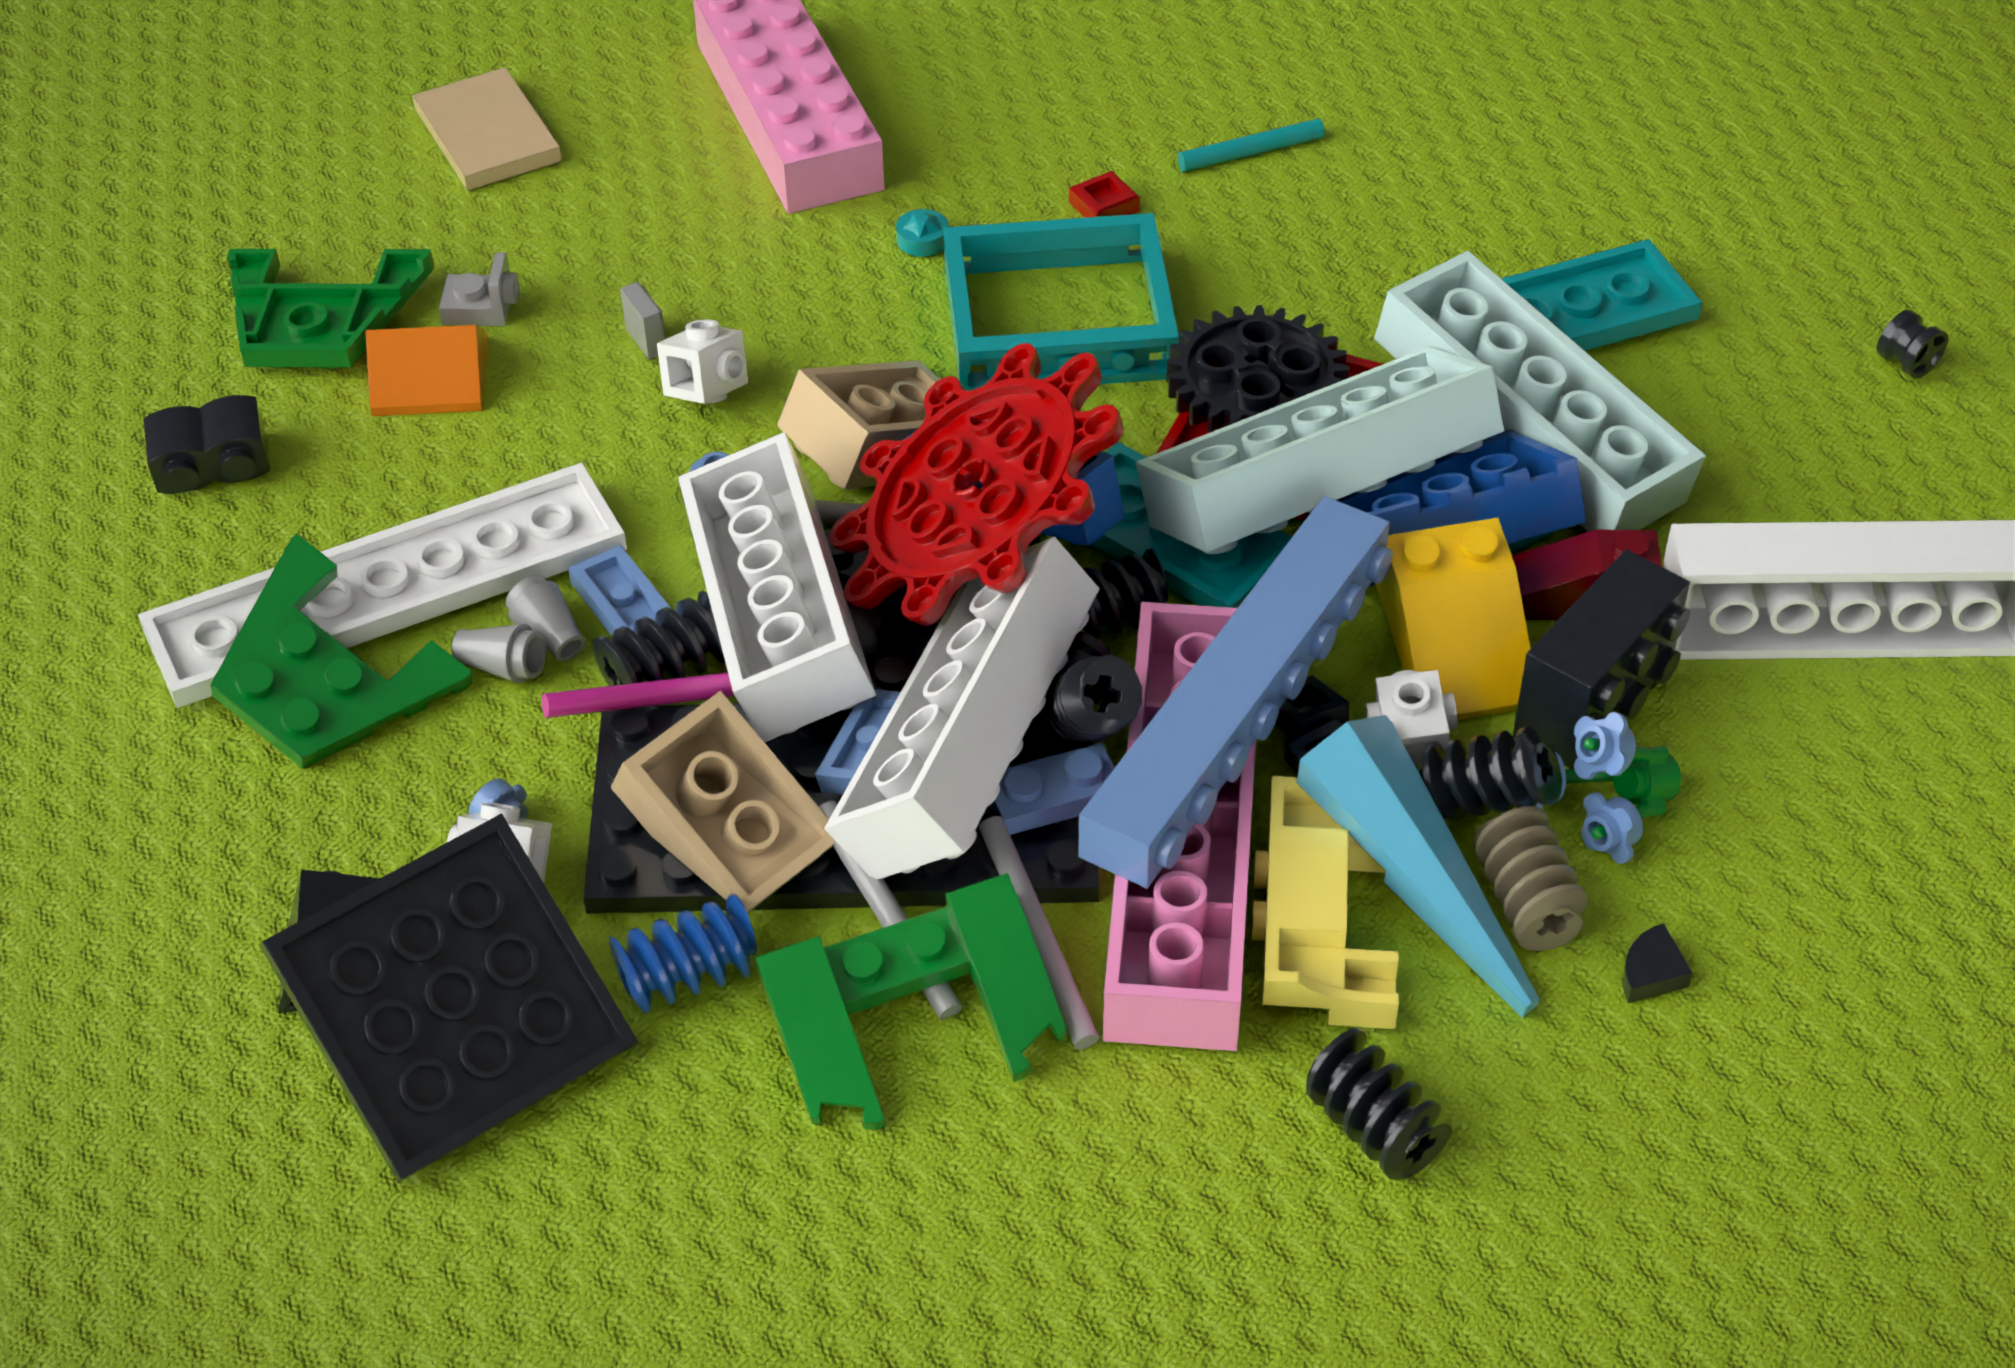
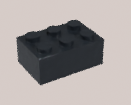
M1626 549L1527 652L1513 737L1516 739L1520 728L1530 726L1536 731L1542 743L1550 746L1554 752L1560 755L1564 766L1574 769V763L1578 757L1575 749L1576 737L1574 735V728L1580 718L1589 716L1595 720L1605 719L1609 713L1615 712L1633 719L1642 709L1649 690L1656 682L1665 684L1678 666L1681 653L1675 650L1677 639L1685 629L1690 617V610L1685 608L1690 581Z

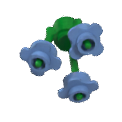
M1611 712L1605 719L1601 720L1584 716L1578 720L1574 728V735L1576 737L1575 749L1578 756L1574 763V769H1565L1562 758L1555 752L1563 781L1561 795L1557 802L1562 799L1565 786L1568 783L1613 781L1614 789L1620 797H1612L1605 800L1602 794L1594 792L1584 798L1583 805L1587 812V818L1583 823L1581 836L1589 849L1604 851L1610 854L1616 863L1624 864L1633 858L1634 852L1631 845L1637 843L1642 836V819L1649 816L1664 815L1667 810L1665 801L1674 799L1678 794L1681 785L1680 768L1675 758L1669 754L1666 746H1637L1634 735L1628 728L1627 720L1622 714ZM1537 803L1536 807L1542 809V804Z

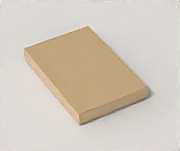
M506 67L412 95L416 112L466 190L482 187L562 161L560 146Z

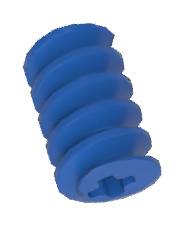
M731 894L726 899V915L714 902H708L703 905L701 923L690 911L680 912L677 916V933L667 921L663 919L656 920L652 925V942L641 929L633 928L629 930L627 934V951H625L616 938L609 937L611 953L628 997L635 1001L644 1014L651 1012V992L654 990H658L669 1005L676 1003L677 982L683 981L694 996L701 994L702 973L708 972L719 987L725 986L727 964L732 963L743 978L750 977V956L755 955L757 952L756 940L749 916L736 894Z

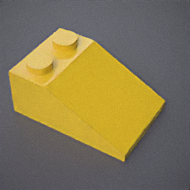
M1499 518L1388 535L1387 548L1393 551L1392 561L1383 580L1380 583H1375L1403 670H1415L1418 672L1438 670L1442 694L1452 692L1454 694L1457 720L1516 711L1526 654L1531 647L1516 566Z

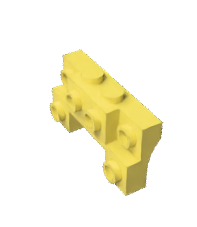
M1272 776L1268 851L1255 850L1253 889L1266 890L1265 901H1253L1251 940L1264 941L1262 1005L1328 1009V1025L1395 1029L1399 1006V993H1396L1398 951L1345 948L1348 871L1386 873V870L1348 834V829H1343L1296 783L1297 777Z

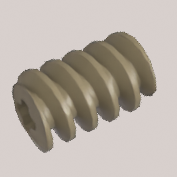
M1522 806L1509 810L1480 827L1473 838V848L1481 866L1485 869L1484 873L1490 885L1494 888V894L1500 906L1503 907L1506 919L1510 926L1513 927V933L1519 945L1527 950L1545 951L1569 943L1579 934L1584 923L1580 914L1586 909L1589 899L1584 888L1577 885L1579 879L1574 869L1567 866L1569 859L1564 849L1558 846L1559 840L1554 829L1548 827L1549 820L1545 811L1536 806Z

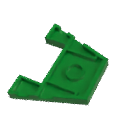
M229 249L228 259L232 272L231 283L236 303L235 315L239 347L245 367H323L327 369L352 367L367 349L365 330L384 329L434 269L431 249H384L371 284L274 283L281 266L276 249Z
M296 534L286 546L210 686L212 696L304 769L373 735L374 728L401 715L408 718L426 709L427 702L451 691L455 695L465 690L472 684V671L431 640L389 680L384 679L300 612L335 580L338 574L337 565L300 535Z

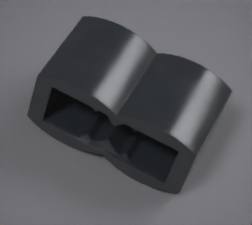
M232 395L221 397L206 403L200 408L192 406L165 408L143 419L147 464L158 493L176 494L198 490L211 484L213 481L223 483L247 481L257 478L270 470L265 425L257 399L254 396Z

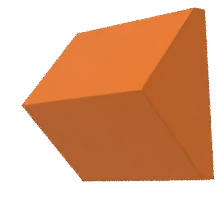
M477 325L365 330L369 398L372 416L482 411L488 350V334L485 329Z

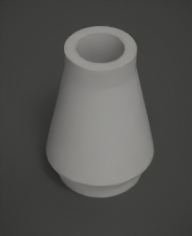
M534 575L523 579L511 589L506 598V607L509 609V620L513 624H527L533 631L542 633L546 641L547 650L559 662L568 661L583 650L586 638L579 631L565 599L555 582L546 581L543 576Z
M527 624L476 630L460 629L455 634L452 642V656L463 665H469L515 683H522L526 679L537 678L542 672L546 661L547 648L544 636L539 631H533Z

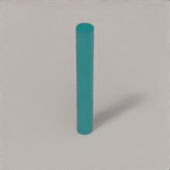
M1317 118L1178 152V164L1181 171L1186 172L1320 139L1325 135L1324 125L1321 119Z

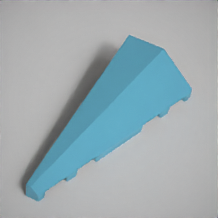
M1383 715L1347 721L1300 759L1296 783L1343 829H1348V834L1386 870L1384 883L1521 1018L1538 1005L1540 999L1389 718Z

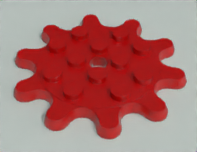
M1030 343L1016 345L1003 356L993 377L982 387L966 391L963 389L960 381L952 376L944 377L929 388L923 400L926 410L925 419L922 425L910 437L901 441L881 440L864 453L859 467L865 476L876 480L877 485L874 493L863 506L842 516L834 524L829 534V542L836 549L843 552L855 554L869 549L865 562L845 585L844 596L849 603L864 609H872L898 588L907 585V592L901 606L902 614L912 622L925 626L931 625L943 616L954 593L968 581L980 577L987 588L1003 594L1011 593L1018 589L1025 581L1027 575L1024 557L1028 545L1048 527L1058 524L1078 525L1092 515L1095 509L1092 490L1085 481L1076 478L1081 467L1091 457L1115 445L1120 440L1124 431L1120 412L1113 405L1105 404L1089 411L1080 412L1084 402L1097 389L1102 380L1099 362L1093 354H1078L1067 361L1053 375L1044 379H1038L1042 366L1037 349ZM978 480L983 485L980 490L973 486Z

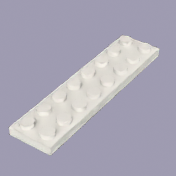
M579 463L321 551L322 554L337 565L338 577L300 612L344 647L349 648L511 591L517 583L527 577L540 575L548 578L569 570L568 567L618 545L627 550L625 533L584 465ZM274 568L138 614L143 632L176 708L212 696L210 684Z

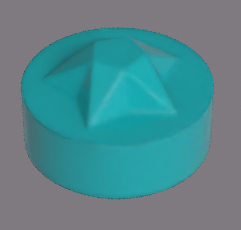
M918 209L907 212L896 223L897 244L902 251L912 256L927 257L935 255L944 249L943 227H948V221L942 214L933 210Z

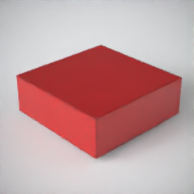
M1113 171L1069 187V203L1085 218L1131 215L1140 212V197Z

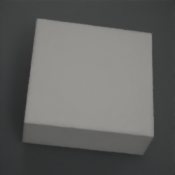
M638 282L621 287L626 330L648 359L658 356L657 343L666 339L662 311Z

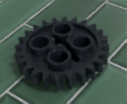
M1262 305L1256 306L1253 315H1246L1239 306H1234L1233 317L1226 318L1218 311H1213L1212 324L1196 319L1194 320L1193 332L1181 330L1179 332V344H1171L1170 359H1167L1166 369L1168 397L1176 399L1177 413L1190 412L1189 424L1191 426L1207 421L1208 434L1349 378L1350 366L1346 365L1347 353L1345 350H1337L1338 338L1336 336L1323 338V324L1306 328V315L1301 314L1292 320L1285 319V308L1280 307L1273 316L1265 315Z

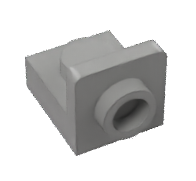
M495 252L490 275H477L473 273L462 275L447 274L439 306L442 325L506 326L510 304H518L520 291L517 272H510L506 252Z

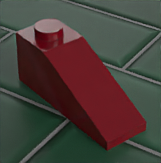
M1596 529L1513 555L1512 558L1516 566L1525 620L1558 621L1626 549L1662 567L1657 530Z

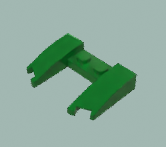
M1008 873L946 893L947 907L827 947H823L820 936L756 957L764 992L812 1124L821 1125L822 1106L825 1104L864 1108L863 1129L878 1130L886 1127L884 1116L848 1016L849 1014L970 974L1013 1082L1024 1079L1032 1071L1031 1063L1022 1053L1047 1028L1061 1042L1067 1037V1028L1045 966Z

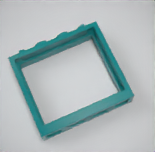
M1154 213L943 227L945 276L958 380L964 390L972 391L985 385L997 371L1003 356L1010 349L1022 343H1030L1037 349L1042 366L1038 379H1044L1053 375L1072 357L1081 353H1090L1094 355L1100 365L1102 373L1100 384L1166 380L1167 359H1170L1171 344H1179V335ZM1140 245V249L1128 250V246ZM963 257H970L971 261H964ZM1143 262L1154 316V325L973 337L965 274ZM1161 352L1162 359L1149 360L1150 353ZM985 365V372L971 373L970 366Z

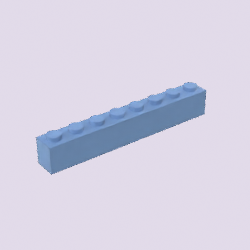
M1326 496L1320 500L1079 814V858L1144 888L1150 886L1163 867L1171 869L1175 865L1184 848L1188 832L1195 823L1203 825L1208 820L1214 809L1221 787L1226 781L1234 782L1237 780L1246 764L1251 746L1257 739L1264 741L1270 735L1276 723L1279 708L1287 698L1294 700L1299 695L1305 684L1309 667L1316 658L1324 660L1334 644L1337 629L1344 620L1352 621L1356 617L1362 606L1365 591L1372 581L1380 583L1385 577L1393 556L1392 549L1387 548L1389 521Z

